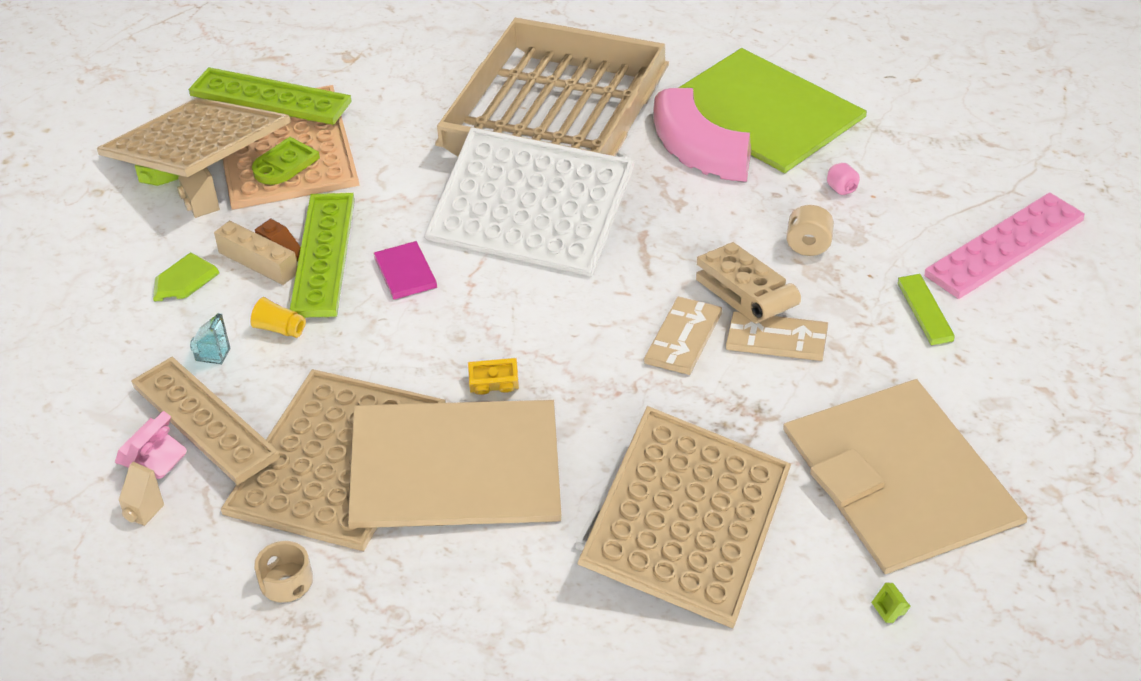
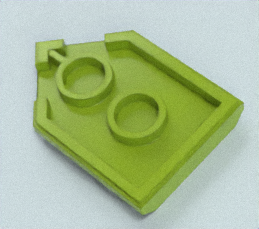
M190 252L155 277L153 300L156 302L164 301V298L167 297L187 298L217 276L219 270L215 265Z

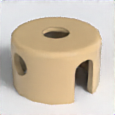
M804 205L795 209L790 214L786 236L788 245L795 252L806 256H815L827 251L831 246L834 221L832 215L826 209L816 205Z
M291 541L275 542L260 551L255 559L254 569L262 594L271 601L280 603L294 601L301 598L313 583L309 555L305 548L298 543ZM277 556L273 563L267 565L271 557ZM285 576H290V578L280 580Z

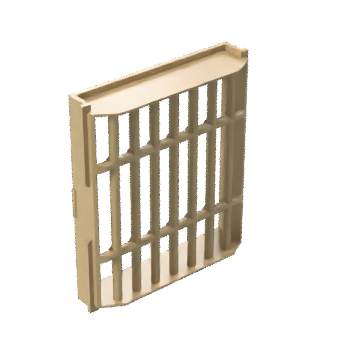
M515 17L438 123V139L435 142V146L443 147L459 157L471 129L469 126L462 125L465 122L466 124L474 125L472 128L484 130V127L494 129L492 132L502 133V131L513 133L512 136L521 137L525 135L532 137V140L540 141L545 139L552 141V144H571V148L580 149L581 146L591 148V150L586 151L616 156L641 108L648 102L669 66V61H665V44ZM516 48L525 53L515 68L511 70L502 68ZM531 58L541 60L533 72H522ZM550 61L559 63L552 75L548 77L540 76ZM568 65L578 66L571 79H559ZM587 68L597 70L590 82L585 84L578 83ZM605 72L616 73L608 86H597ZM497 75L507 77V80L482 116L477 118L469 116ZM624 75L635 77L628 89L624 91L616 90ZM517 79L526 81L501 120H489ZM535 83L545 84L522 121L516 125L508 124ZM553 87L564 88L541 125L535 129L527 128ZM572 90L582 91L583 93L559 131L554 133L548 132L547 129ZM592 93L602 95L579 134L575 136L566 135ZM611 97L620 98L621 101L598 139H585Z

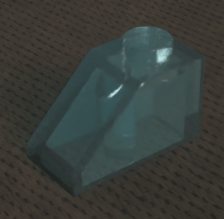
M217 313L199 328L195 337L191 339L190 349L193 351L195 361L223 364L231 348L222 314Z

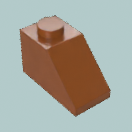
M270 218L254 229L255 233L295 252L296 261L298 262L301 247L286 226Z

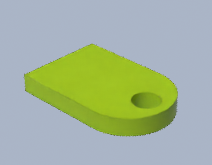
M288 137L253 162L254 178L258 182L268 185L283 183L320 159L319 151L292 137Z

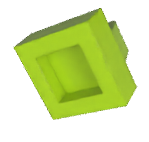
M885 582L871 602L885 623H894L898 616L905 615L911 607L895 584Z

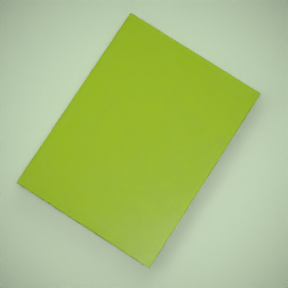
M744 48L738 49L678 87L693 88L695 105L698 111L711 123L728 130L750 133L751 155L783 173L788 172L867 115V110Z

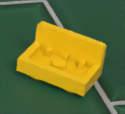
M517 358L468 362L470 393L475 392L477 395H484L490 391L499 390L502 393L514 391V389H519Z

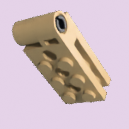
M734 242L697 257V265L703 270L696 272V280L755 324L791 309L801 302L800 292L794 284H786V279Z

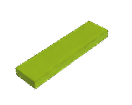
M921 274L898 277L897 284L930 345L953 342L955 335Z

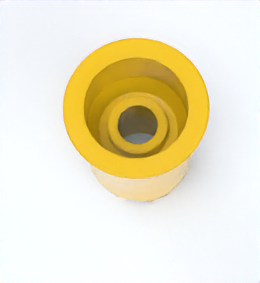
M262 297L256 302L252 310L250 322L253 328L269 330L285 336L298 338L303 332L306 318L298 315L295 311L272 302L266 297Z

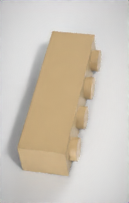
M230 220L214 232L220 254L282 285L296 276L297 261L295 252Z

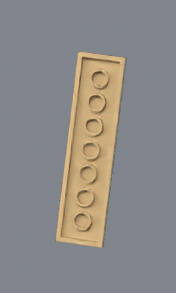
M174 357L168 358L131 380L134 389L160 413L164 411L170 415V422L237 485L280 458L278 450Z

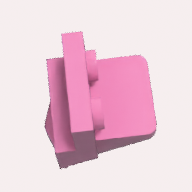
M163 411L155 420L150 418L118 450L115 463L128 468L132 462L138 463L154 470L156 479H161L169 473L186 454V448L168 435L170 431L168 425L171 416Z

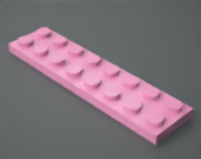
M1049 192L927 267L924 276L960 299L1082 222L1085 213Z

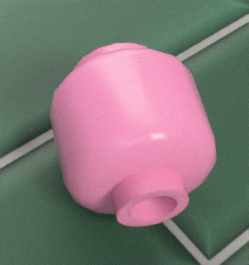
M847 163L833 165L827 175L828 185L840 195L854 192L860 180L858 172Z

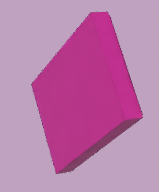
M417 241L374 252V258L393 300L437 288V281Z

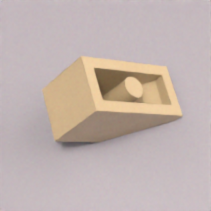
M132 462L129 466L119 497L122 515L129 522H136L145 526L164 506L154 470Z

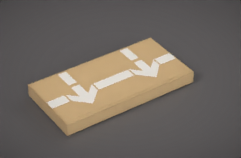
M678 296L646 353L644 364L690 375L722 314V307Z
M733 311L726 350L823 361L828 322L773 316L755 324L740 312Z

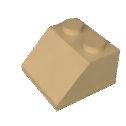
M207 167L189 177H178L180 186L177 187L179 196L184 200L187 211L191 210L195 218L220 210L213 178Z

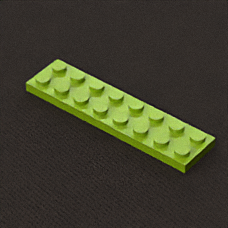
M208 67L188 89L190 96L286 114L289 117L331 125L336 123L352 102L351 95L211 67Z
M354 193L310 194L290 310L297 312L298 315H302L303 318L337 317L355 201Z

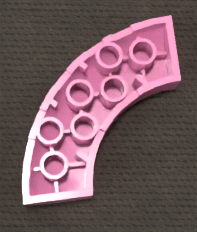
M669 88L658 92L654 99V124L657 135L662 140L667 151L671 155L677 156L684 165L690 168L695 167L705 175L712 173L719 175L720 179L747 182L751 156L750 133L728 130L707 120L695 105L693 88Z

